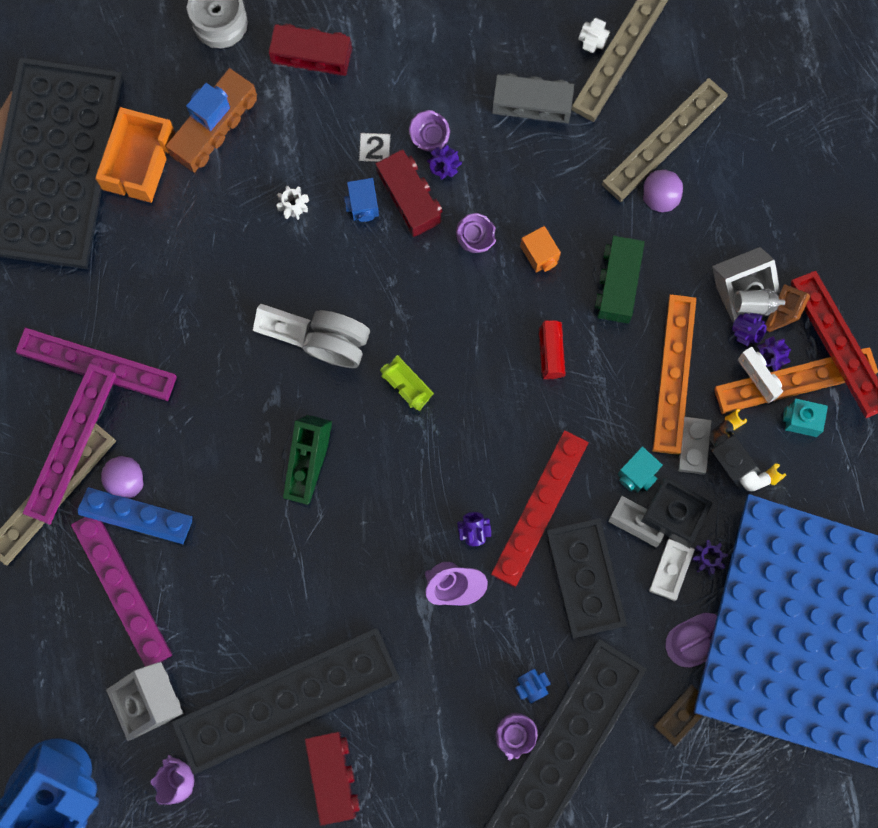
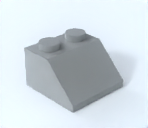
M761 247L712 266L716 288L733 323L740 314L744 315L746 313L736 312L734 309L733 299L736 291L766 290L769 299H777L780 294L775 260ZM769 305L768 310L772 309L774 305Z
M161 662L133 671L106 690L127 741L160 727L183 714L180 702L175 696L169 676Z

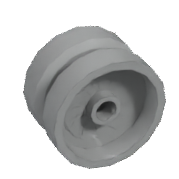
M188 0L187 11L195 35L202 43L209 47L225 48L233 46L242 39L247 31L248 19L242 0Z
M323 310L316 311L310 324L314 332L306 335L302 347L303 350L309 355L327 363L346 368H357L363 355L359 347L367 343L370 334L369 328L363 323L342 314Z

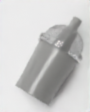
M764 288L762 290L736 291L733 305L736 312L769 315L775 312L779 305H785V300H779L778 295L774 291Z

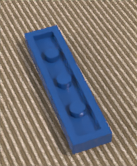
M89 487L78 508V515L180 544H184L192 524V516Z

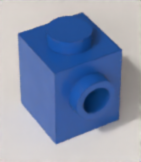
M205 83L202 88L195 90L191 96V101L186 105L190 117L209 131L216 126L230 109L227 94L218 86L213 88L208 83Z
M373 178L347 182L349 196L344 198L347 212H352L353 219L366 222L373 220L374 217H378L379 210Z

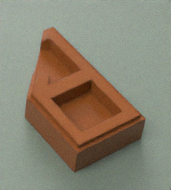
M784 284L777 300H785V305H774L765 323L766 331L771 332L799 320L811 295Z

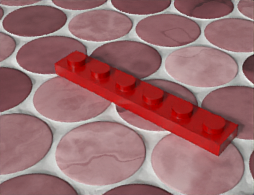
M814 271L793 279L790 284L791 287L811 295L804 310L864 417L868 418L878 414V378L818 273Z
M564 430L491 574L492 576L516 588L589 442Z

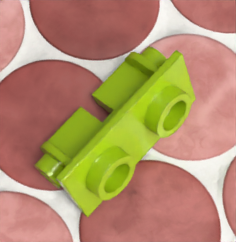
M398 355L390 365L386 364L380 369L381 377L386 379L394 389H399L398 393L409 403L410 408L414 407L420 411L434 394Z

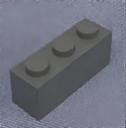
M510 73L504 75L497 74L493 114L569 123L574 84H569L564 80L553 82L545 81L539 77L522 78Z

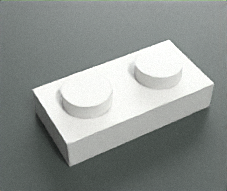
M260 304L256 311L253 331L303 347L306 335L308 334L310 320Z
M752 347L744 351L738 358V361L769 404L783 392L781 389L782 384L775 374L771 375L761 353L755 352Z
M668 539L649 592L676 601L695 549Z

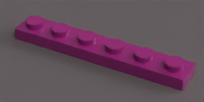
M28 328L24 329L16 349L18 355L81 375H85L89 364L98 366L117 375L113 385L165 401L169 400L177 378L173 373Z
M89 364L22 514L51 525L117 376L115 373Z
M84 517L71 524L145 667L171 657L172 653L103 522Z

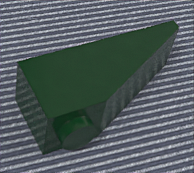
M306 415L295 421L283 494L284 499L306 505L310 504L328 448L332 421L311 415Z

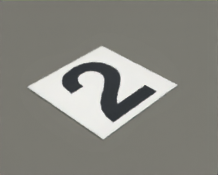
M361 133L359 161H381L389 157L390 134Z

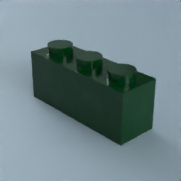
M613 236L611 244H606L603 259L608 260L607 268L601 269L599 284L603 285L602 294L597 293L594 309L599 310L598 318L629 324L633 313L645 241Z

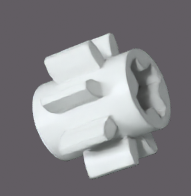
M596 18L592 23L585 22L579 36V40L583 41L584 44L583 49L594 53L596 48H604L610 31L605 29L606 22Z
M286 186V191L283 194H277L281 202L276 206L278 211L285 210V219L293 216L298 220L302 212H308L307 206L303 204L309 201L308 195L301 196V188L299 186L296 190ZM294 200L296 204L291 206L290 201Z

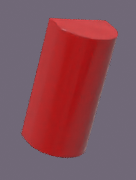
M544 321L539 328L542 378H561L566 375L562 323L560 321Z

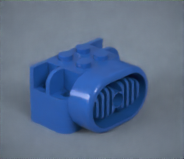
M58 738L44 740L33 746L6 784L4 795L0 799V828H85L87 818L99 803V799L95 797L97 785L91 778L92 764L87 752L72 741Z

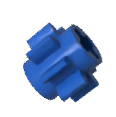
M533 669L517 678L520 685L515 689L521 700L527 697L531 704L549 694L545 687L551 683L545 672L538 675L536 669Z

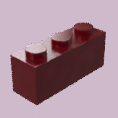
M275 24L269 49L271 63L346 76L352 51L351 38L339 32L331 34L321 32L315 28L307 30L297 28L291 24Z
M402 149L375 163L377 175L413 237L441 223L442 208L436 198L434 200L431 199L428 193L430 191L429 185L424 177L419 178L416 172L418 167L412 156L407 157Z
M341 732L305 739L320 825L355 819V812L360 811L357 794L352 795L350 783L355 782L352 765H346L345 754H349L347 738H341Z

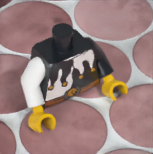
M740 409L735 410L727 415L725 420L711 431L709 436L713 443L710 446L711 451L739 489L744 487L747 491L751 492L769 484L776 485L786 476V473L780 474L777 471V468L780 466L779 464H774L766 472L761 473L732 432L747 422L746 418L744 420L739 418L738 412H740Z

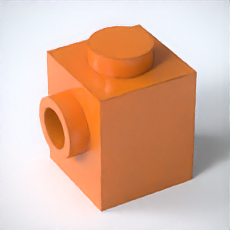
M545 226L521 239L520 247L536 273L542 269L548 271L558 264L557 261H559L561 252Z

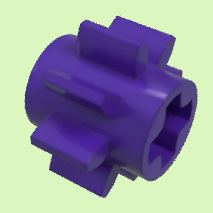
M446 145L442 149L437 147L431 152L433 156L427 160L432 170L431 173L444 179L447 175L453 177L458 172L456 168L462 164L459 161L458 151L450 149Z
M744 313V315L740 314L736 318L732 329L735 333L734 335L738 337V342L748 346L750 342L754 344L763 339L767 327L764 324L765 321L761 320L762 315Z
M773 336L765 339V343L757 346L759 353H761L766 361L767 368L772 366L773 370L777 371L782 369V365L790 362L788 356L791 348L784 343L785 339L775 341Z
M479 512L467 513L463 516V521L457 522L459 539H465L466 544L469 546H480L485 543L486 537H491L489 518L484 519L483 514Z
M710 540L705 541L704 549L698 545L694 548L699 553L698 556L692 558V561L698 562L700 566L698 572L707 569L709 575H713L715 566L720 570L725 568L721 560L726 558L728 554H722L720 550L721 543L711 546ZM708 551L710 556H715V560L711 564L708 559H704V555Z

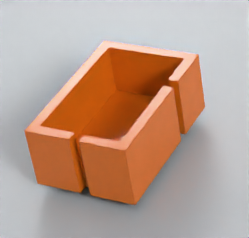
M120 107L95 178L102 190L124 196L127 192L129 197L152 203L167 159L165 153H168L166 145L175 135L170 120Z

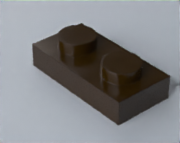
M690 685L653 726L673 746H676L703 716L693 713L699 692L693 685Z

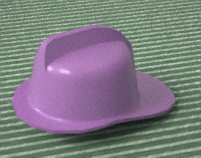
M452 562L439 563L431 570L425 572L427 579L425 594L428 601L432 604L469 605L479 600L487 590L488 582L481 571L472 568H460Z
M710 613L699 614L670 630L666 638L665 647L668 656L674 663L681 667L690 668L706 662L717 615Z

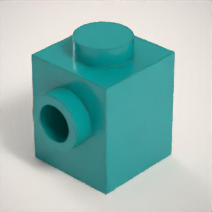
M795 399L784 410L783 421L786 422L785 430L818 437L824 430L828 406Z
M642 446L619 471L618 476L621 477L619 481L629 491L634 489L638 493L642 488L648 490L658 479L654 475L662 467V464Z

